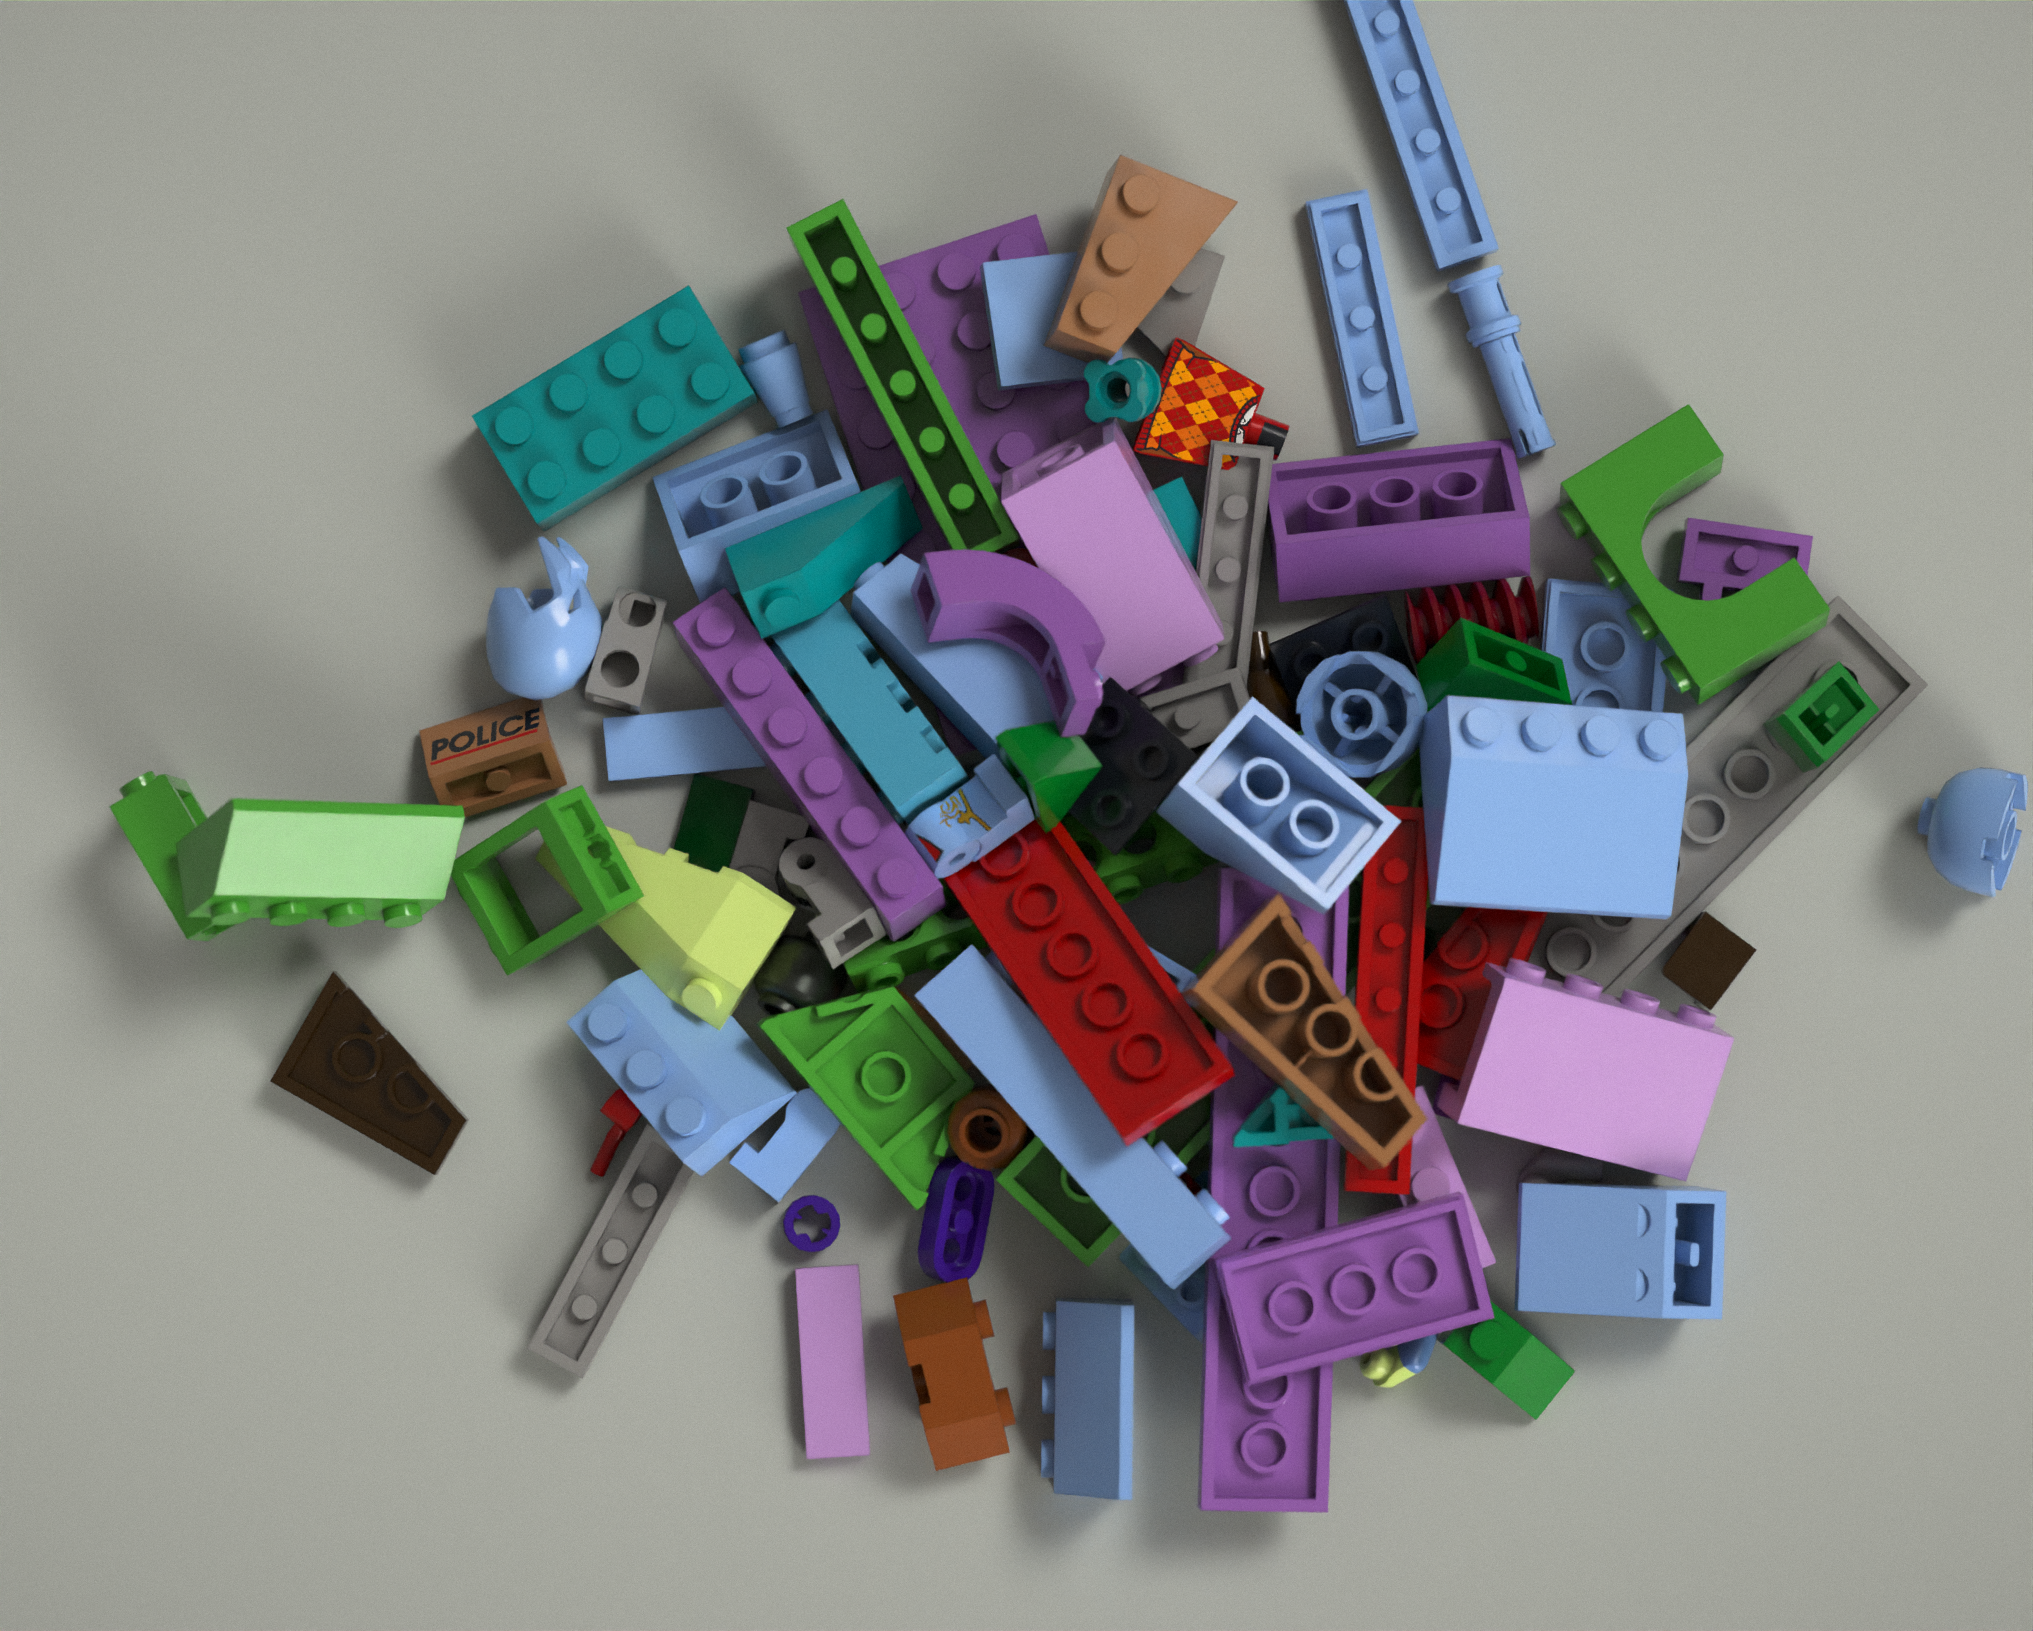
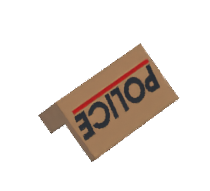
M522 697L419 730L428 777L439 804L463 806L465 817L567 785L564 768L549 732L542 699L531 700Z

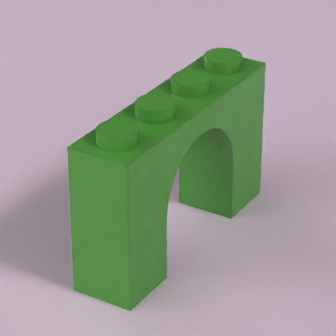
M1687 404L1561 482L1559 501L1562 505L1556 508V511L1574 540L1584 537L1596 554L1591 559V564L1604 586L1609 591L1618 587L1631 608L1625 611L1626 616L1640 639L1645 643L1653 639L1666 659L1660 662V665L1670 684L1679 694L1688 690L1694 701L1699 705L1825 627L1830 608L1795 557L1741 591L1716 600H1696L1683 597L1666 588L1653 575L1642 551L1641 541L1646 528L1661 510L1719 475L1722 469L1724 454L1691 406Z

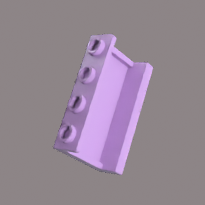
M1509 959L1507 968L1486 963L1482 975L1492 982V988L1460 1085L1444 1082L1437 1107L1458 1124L1686 1181L1734 1041V1037L1714 1024L1717 1016L1701 1008L1686 1004H1680L1677 1013L1658 1008L1660 1000L1630 989H1624L1621 998L1602 993L1604 987L1602 984L1574 974H1567L1564 983L1544 978L1545 969L1518 959Z

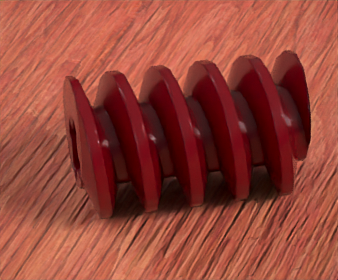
M1530 576L1520 579L1516 596L1506 579H1499L1495 582L1491 598H1489L1481 582L1471 583L1466 601H1464L1455 584L1447 585L1441 604L1438 603L1430 587L1420 589L1416 606H1413L1409 595L1404 590L1407 638L1409 649L1416 665L1460 617L1527 645L1529 638H1536L1537 641L1539 639L1537 602L1533 581Z

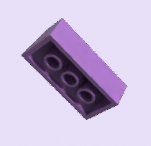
M1511 438L1272 464L1267 522L1279 603L1530 576V516Z

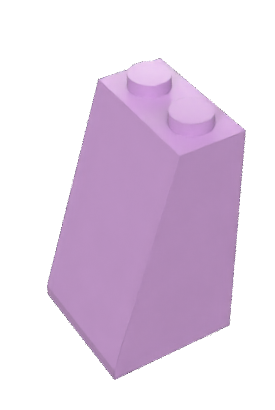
M1110 417L1105 422L1096 423L1002 473L1001 502L1038 568L1067 587L1088 609L1102 632L1106 642L1095 669L1103 676V684L1109 677H1112L1128 693L1139 695L1151 689L1162 680L1161 672L1180 662H1183L1185 667L1194 666L1217 652V643L1225 639L1223 623L1115 417Z

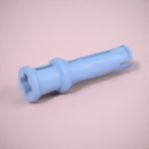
M1496 265L1458 278L1447 285L1450 293L1458 294L1470 328L1465 334L1467 342L1472 343L1473 348L1479 347L1517 452V459L1541 452L1543 449L1554 447L1556 443L1550 434L1515 335L1521 331L1519 325H1521L1519 315H1513L1510 312L1499 278L1504 273L1501 265Z

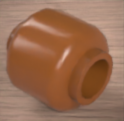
M991 1083L974 1088L955 1104L949 1115L947 1133L951 1148L963 1162L976 1169L992 1171L1007 1167L1034 1138V1132Z

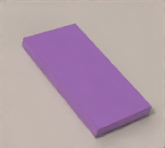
M1455 1192L1213 1258L1243 1380L1247 1385L1494 1318L1464 1194L1461 1192Z

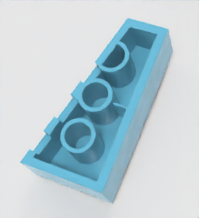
M839 599L821 615L771 635L775 643L769 646L773 654L790 677L796 673L800 675L810 689V692L804 695L826 726L834 722L846 739L840 746L861 775L868 771L882 789L876 794L898 825L903 821L910 825L924 810L936 803L942 802L971 780Z

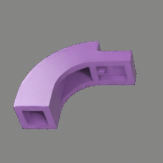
M965 549L924 553L910 591L928 643L964 638H980L998 642L1013 649L1024 657L1037 672L1060 736L1084 735L1096 708L1102 703V683L1098 672L1094 668L1106 642L1098 624L1084 604L1067 587L1046 572L1013 557L993 552Z

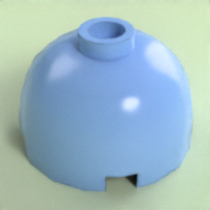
M1350 651L1327 658L1306 677L1298 695L1296 714H1301L1300 725L1304 733L1300 737L1348 777L1374 778L1399 768L1419 747V738L1423 730V716L1427 714V702L1420 682L1405 665L1379 652Z
M1984 767L1959 772L1946 781L1937 799L1931 797L1925 799L1919 815L1918 834L1928 836V856L1936 872L1950 884L1970 892L1991 897L1996 896L1995 889L2002 890L2012 868L2022 830L2016 829L2017 813L2013 811V808L2026 811L2028 781L2025 774Z

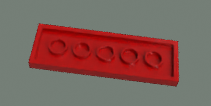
M1033 820L976 862L972 861L956 873L942 878L1126 1147L1235 1076L1232 1065L1061 822L1045 833L1037 821Z

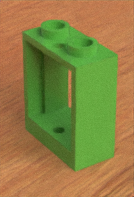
M149 771L122 786L119 791L123 799L109 807L185 937L189 940L208 942L235 926L236 924L216 925L212 923L211 917H186L176 843L208 818L187 781L167 774L155 776L153 771Z
M583 785L542 802L454 860L451 877L457 886L460 896L468 905L486 937L492 953L497 957L507 976L548 957L644 897L642 890ZM536 830H539L583 909L542 936L538 934L496 859V856Z

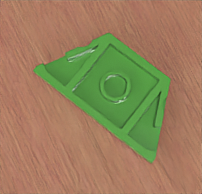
M888 985L762 1018L756 1024L907 1203L915 1210L920 1209L928 1197L929 1193L926 1191L941 1156H945L950 1144L947 1133L949 1115L955 1104L972 1091L975 1082L894 986Z

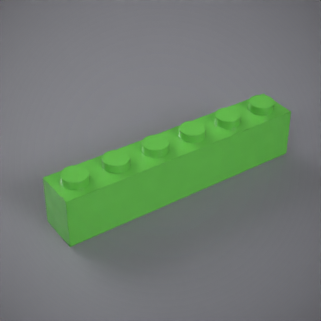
M844 199L786 227L792 245L950 550H981L1003 554L1020 546L1019 537Z

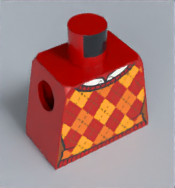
M1177 337L1173 338L1159 374L1162 387L1160 402L1154 412L1142 420L1132 446L1133 452L1207 467L1211 440L1272 446L1274 447L1273 460L1276 461L1285 442L1289 425L1256 413L1265 388L1185 340ZM1223 454L1221 469L1229 470L1235 467L1239 456Z

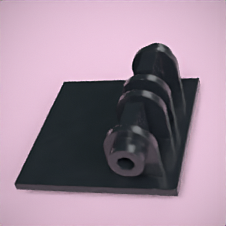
M1385 594L1269 644L1273 665L1278 673L1281 674L1295 711L1297 698L1306 677L1323 660L1350 651L1379 652L1405 665L1418 680ZM1297 714L1301 722V714Z
M1109 677L1102 686L1103 697L1101 705L1096 708L1086 733L1079 735L1101 763L1102 767L1068 812L1117 856L1198 761L1199 757L1151 714L1153 710L1136 695L1128 693L1118 682Z

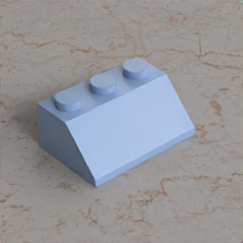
M828 409L652 477L678 552L700 603L724 587L731 596L740 591L724 548L861 492Z
M641 969L614 980L566 1022L680 1160L701 1177L797 1094L796 1090L732 1015L721 1030L716 1029L667 997Z
M1056 1298V1312H1043V1350H1055V1376H1042V1414H1054V1439H1041V1478H1053V1491L1056 1494L1132 1500L1133 1301L1132 1299Z

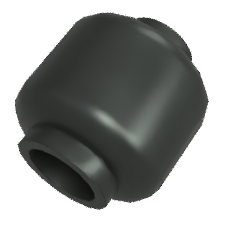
M807 931L804 937L787 934L779 938L774 949L754 978V986L760 995L757 1001L759 1007L769 1016L837 999L848 977L843 964L834 969L831 967L821 953L811 931Z

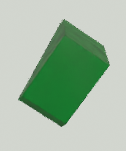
M1838 661L1763 725L1804 773L1816 769L1825 763L1880 709L1840 661Z
M1055 720L1006 729L995 736L1003 766L1027 796L1034 818L1045 833L1057 826L1102 767L1101 763L1079 735L1061 737Z

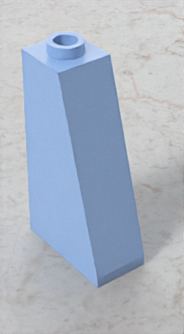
M903 554L898 555L886 566L881 562L873 564L854 583L853 589L855 592H853L850 615L986 759L994 754L1003 765L995 736L1004 730L1055 720L1037 672L1024 657L1013 649L998 642L980 638H964L928 643L910 591L920 564ZM1098 672L1102 683L1103 676Z

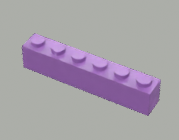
M724 587L673 621L679 645L817 837L826 843L874 906L884 930L892 941L895 942L946 907L941 883L771 649L761 639L755 627L728 590Z

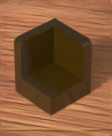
M1705 911L1701 912L1682 932L1686 936L1662 967L1661 974L1695 1000L1693 1004L1697 1007L1711 1011L1755 953L1756 949Z

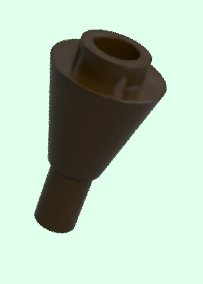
M1255 631L1252 635L1249 674L1246 686L1250 699L1254 697L1295 733L1302 730L1300 719L1296 714L1278 671L1274 670L1272 657L1269 652L1271 649L1268 632Z

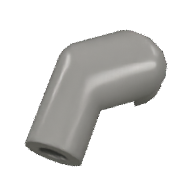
M1546 1147L1520 1171L1516 1181L1517 1193L1519 1192V1183H1566L1569 1179L1601 1182L1604 1161Z

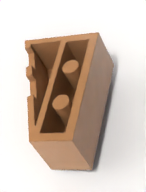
M1120 155L1106 173L1044 346L1087 363L1096 359H1103L1108 363L1238 201Z

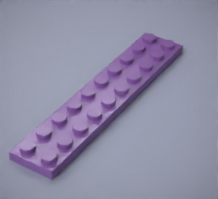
M1218 867L1215 955L1266 899L1279 893L1291 910V917L1307 941L1310 940L1325 962L1323 963L1324 967L1345 997L1349 885L1323 915L1233 867ZM1213 1026V1040L1232 1065L1235 1076L1211 1091L1208 1193L1230 1216L1221 1227L1232 1239L1205 1262L1197 1506L1201 1511L1328 1512L1333 1362L1247 1385L1243 1380L1213 1258L1337 1225L1340 1142L1336 1139L1289 1141V1144L1234 1147L1232 1145V1135L1275 1082Z

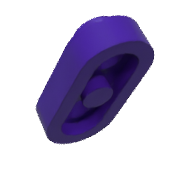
M957 1155L944 1159L934 1171L930 1181L918 1244V1261L922 1271L931 1279L947 1283L966 1277L969 1280L979 1268L995 1189L991 1171L973 1168L963 1162Z

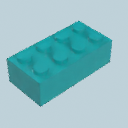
M688 285L472 415V418L535 522L543 531H546L758 403V400L691 287Z

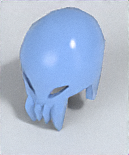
M543 536L537 539L552 589H535L526 600L520 588H497L488 612L486 647L487 659L493 679L506 692L531 700L552 698L575 687L590 671L602 633V617L586 585L589 566L582 556L561 537L556 538L559 545L558 548ZM573 599V609L571 610L569 607Z

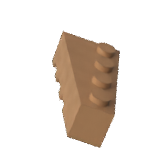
M1278 893L1266 899L1181 994L1187 1002L1269 1078L1284 1089L1296 1103L1369 1170L1385 1168L1427 1121V1117L1383 1050L1376 1046L1359 1020L1361 1018L1348 997L1343 996L1324 967L1323 963L1325 962L1310 940L1307 941L1291 917V910Z

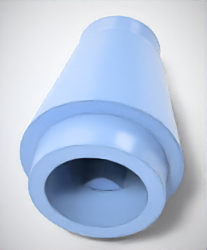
M785 330L771 334L738 349L744 362L739 368L771 416L775 418L778 428L813 414L809 404L810 400L797 342L790 344Z

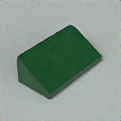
M694 774L674 849L689 854L688 863L716 873H719L723 866L730 868L749 801H753L755 790L742 785Z

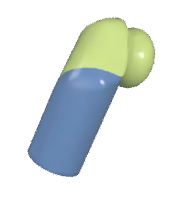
M1439 1333L1398 1344L1389 1350L1382 1348L1364 1353L1360 1360V1371L1363 1376L1373 1379L1374 1385L1392 1388L1425 1369Z

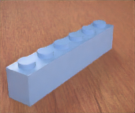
M971 944L914 996L1163 1281L1174 1290L1232 1239L1221 1227L1230 1216L1205 1188L1194 1196L1178 1177L1187 1168L1163 1140L1152 1148L1141 1137L1126 1147L1029 1004L1026 1005L1010 987L1013 981L993 952L984 957Z

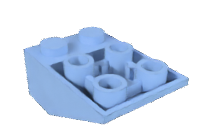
M1519 1183L1514 1310L1661 1319H1722L1726 1191L1699 1186Z

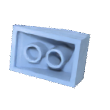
M1254 697L1247 702L1156 811L1204 853L1323 915L1401 822Z

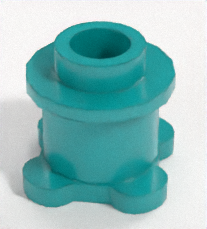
M1131 357L1118 360L1112 365H1109L1103 359H1096L1089 362L1085 367L1084 378L1089 383V400L1085 404V413L1093 422H1105L1110 417H1117L1127 422H1136L1154 412L1160 402L1162 387L1159 375L1153 366L1142 359ZM1126 383H1128L1130 388L1129 396H1127L1125 391Z

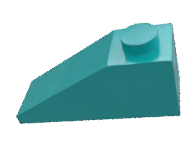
M900 475L724 549L744 602L761 639L821 615L854 587V583L863 572L873 564L885 561L923 527Z

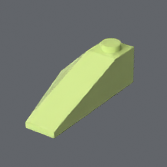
M606 826L642 890L644 897L605 920L599 926L667 997L716 1029L721 1030L753 986L754 978L774 949L797 907L742 872L724 866L719 873L688 863L689 854L669 848L665 854H661L637 846L630 834ZM544 841L535 859L580 905Z

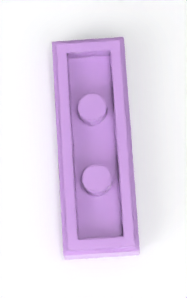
M859 1264L795 1268L806 1458L819 1459L870 1455Z

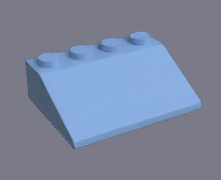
M1446 696L1423 716V730L1419 738L1430 904L1667 919L1672 916L1688 781L1683 714Z

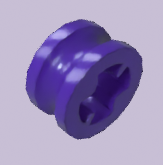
M816 1195L802 1196L793 1201L786 1209L783 1218L784 1233L789 1242L800 1250L807 1252L822 1251L831 1246L838 1237L840 1217L835 1206L827 1199ZM808 1205H812L817 1214L827 1213L830 1220L829 1229L821 1228L826 1235L814 1242H811L807 1233L796 1234L793 1225L794 1218L802 1219V1216L797 1212Z

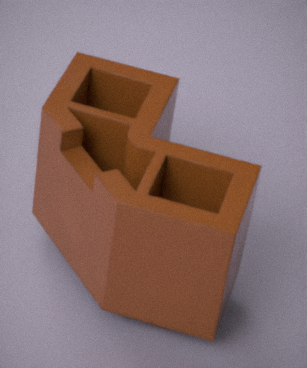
M967 1277L893 1295L907 1362L911 1368L919 1401L920 1415L936 1471L1010 1453L1004 1427L1015 1425L1016 1420L1008 1388L995 1390L983 1339L995 1337L986 1299L977 1302L973 1301Z

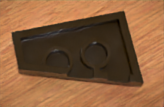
M337 971L332 972L270 1082L433 1175H438L469 1121L465 1114Z

